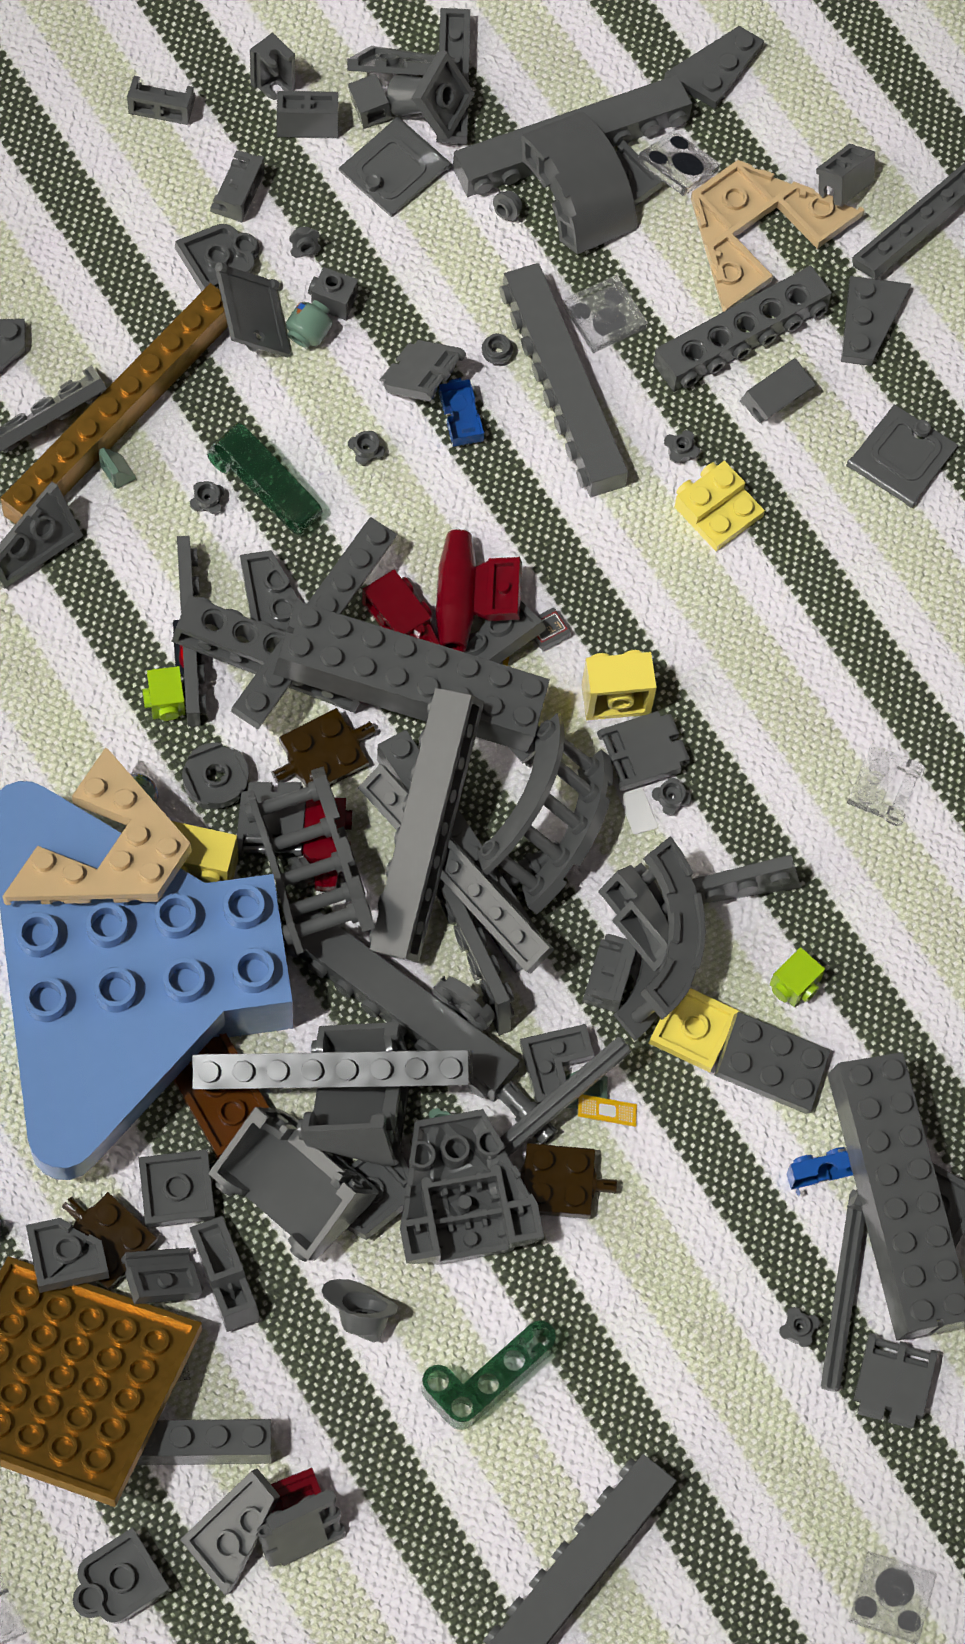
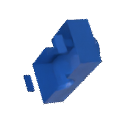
M462 378L449 380V383L439 384V396L444 415L451 414V416L447 417V427L452 446L484 441V431L480 416L477 414L470 379L462 380Z
M839 1147L826 1152V1156L813 1158V1155H804L794 1159L786 1175L791 1190L797 1188L796 1194L799 1197L801 1194L799 1188L818 1184L819 1181L827 1179L831 1181L852 1176L853 1172L846 1148Z

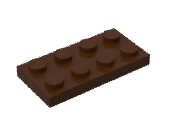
M225 1033L219 1034V1037H213L197 1055L238 1053ZM192 1061L173 1080L217 1159L220 1158L255 1107L269 1108L258 1088L193 1089Z

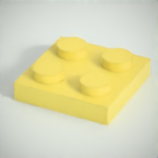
M690 988L679 1005L664 1019L661 1020L660 1018L649 1044L710 1073L725 1044L733 1017L738 1010Z

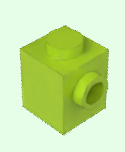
M180 667L147 670L149 688L142 689L144 707L151 708L153 719L170 721L177 719L179 716H184L185 705Z
M800 947L773 973L770 982L772 992L779 1000L784 1003L788 1001L793 1007L801 1000L808 1002L819 990L817 984L821 981L825 968Z

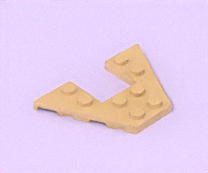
M740 160L732 163L695 189L691 194V202L723 312L747 300L772 282L773 275L736 236L775 208H778L817 249L863 217L864 214L862 207L855 209L845 204L842 207L834 205L833 196L827 194L822 198L813 188L795 181L790 184L775 178L774 173L763 169H755L752 165Z
M105 748L72 795V801L76 806L127 826L98 869L37 846L4 893L3 901L5 905H11L12 901L41 900V904H51L56 901H61L65 904L91 903L92 899H113L114 903L130 902L132 900L159 902L192 852L191 843L110 750Z

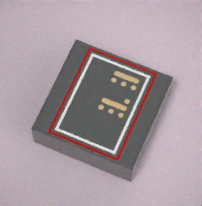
M554 607L538 615L543 621L546 630L536 636L534 640L542 651L570 637V630Z

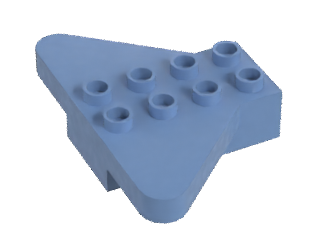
M17 781L6 785L0 790V913L27 1138L34 1163L45 1175L57 1180H72L83 1176L94 1167L192 1061V1055H197L213 1037H219V1034L225 1033L228 1037H237L293 1029V1000L273 874L205 883L180 868L159 902L132 900L130 902L114 903L113 899H92L91 903L65 904L61 901L41 904V900L12 901L11 905H5L3 901L4 893L37 846L98 869L121 835V832L49 789L34 782Z

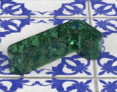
M235 423L208 450L207 457L215 468L224 474L232 470L294 534L301 535L323 514L321 506L312 495L241 423Z
M535 1321L529 1324L464 1384L446 1366L432 1365L423 1374L422 1394L451 1427L458 1430L467 1429L549 1357L555 1344V1330L552 1325L545 1321ZM534 1336L538 1339L544 1336L546 1338L545 1346L541 1342L537 1343L531 1349L529 1355L527 1350L531 1347ZM509 1357H517L521 1360L523 1366L519 1370L513 1371L505 1366L504 1361ZM439 1377L445 1380L447 1387L442 1391H434L429 1387L428 1382L432 1378ZM483 1380H490L496 1384L497 1390L492 1394H486L480 1391L478 1384ZM458 1403H463L469 1406L471 1413L467 1417H457L453 1413L452 1407Z

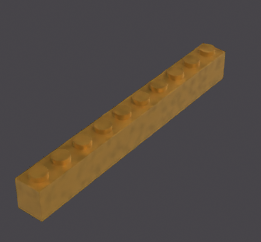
M210 283L1 496L3 515L16 524L51 482L58 485L64 497L99 461V450L102 448L110 449L228 328L221 293L217 287Z

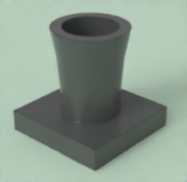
M438 51L423 78L396 74L390 80L387 89V100L390 110L394 115L402 117L422 113L439 140H449L475 95L447 51Z

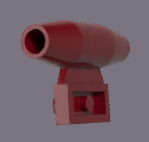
M462 529L451 530L447 533L438 566L436 620L440 645L465 652L474 615L485 618L488 621L520 619L522 561L520 557L489 558L488 561L476 566L472 534Z

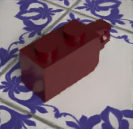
M393 569L362 588V603L380 627L440 645L431 628L432 612L424 601L419 602L413 594V586L406 577L401 578L396 570Z
M335 798L340 819L335 820L337 828L344 826L345 830H352V810H346V798ZM313 799L306 801L305 828L320 823V819L326 817L320 800L315 802ZM325 835L304 842L303 854L309 864L332 857L331 853L337 851L333 838H326ZM333 870L315 876V891H331L336 889L339 872Z

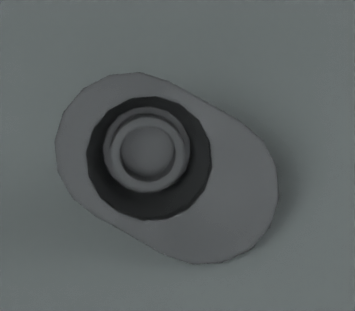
M329 1280L323 1284L321 1290L323 1297L339 1309L343 1329L350 1334L357 1335L371 1342H378L381 1339L388 1318L398 1311L396 1303L384 1298L368 1286L353 1280Z

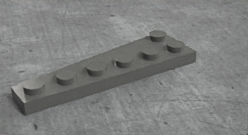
M440 878L436 896L448 923L456 922L453 928L461 952L469 951L466 954L470 966L469 970L474 981L481 979L482 999L484 1004H488L495 1014L496 1018L493 1024L498 1035L511 1031V1018L515 1017L510 1003L514 1001L512 990L507 982H501L498 976L501 973L498 961L494 955H488L485 949L487 946L485 935L480 927L476 929L472 922L474 914Z

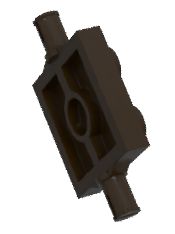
M337 708L279 737V742L287 755L288 763L271 771L273 778H275L278 784V782L295 775L307 787L308 783L313 781L311 770L324 766L330 786L367 768L369 762L360 748L359 741L376 734L374 726L372 727V723L368 721L366 724L353 730L345 723Z
M527 1143L525 1162L521 1171H519L521 1174L520 1178L528 1192L534 1196L538 1203L540 1215L590 1219L591 1204L595 1192L616 1194L617 1179L597 1178L594 1168L595 1149Z
M109 1192L87 1210L73 1197H70L67 1200L76 1210L66 1202L62 1205V1208L76 1220L73 1228L87 1236L90 1234L102 1241L109 1278L98 1281L108 1291H111L121 1279L126 1277V1266L121 1262L126 1252L149 1251L156 1245L158 1239Z

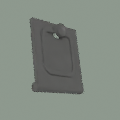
M396 117L339 167V171L392 217L443 171L448 172L452 167V163L402 119Z
M218 262L215 265V271L231 341L246 345L252 352L260 349L288 358L291 352L276 291L279 288V281L267 279ZM254 332L258 333L262 338L258 340Z
M894 404L853 457L847 461L846 466L903 501L910 508H913L917 504L919 496L957 449L958 444L931 428L927 421L918 420ZM913 433H915L917 436L923 437V439L916 438L915 436H913Z

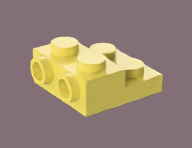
M725 460L718 466L714 462L707 465L700 474L701 478L693 483L691 480L684 482L676 492L678 495L676 496L674 506L715 551H718L764 517L765 510L744 489L745 481Z

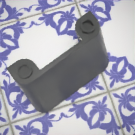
M399 1022L319 1026L317 1040H313L311 1044V1053L408 1051ZM410 1086L317 1088L313 1112H305L303 1119L298 1120V1137L300 1140H304L307 1147L381 1166H396L400 1156Z
M255 1107L208 1174L217 1181L215 1185L221 1192L231 1197L234 1194L245 1195L291 1235L288 1242L292 1246L290 1251L294 1256L304 1262H307V1260L315 1261L371 1205L379 1192L373 1184L338 1154L307 1147L304 1140H300L298 1137V1120L280 1109Z

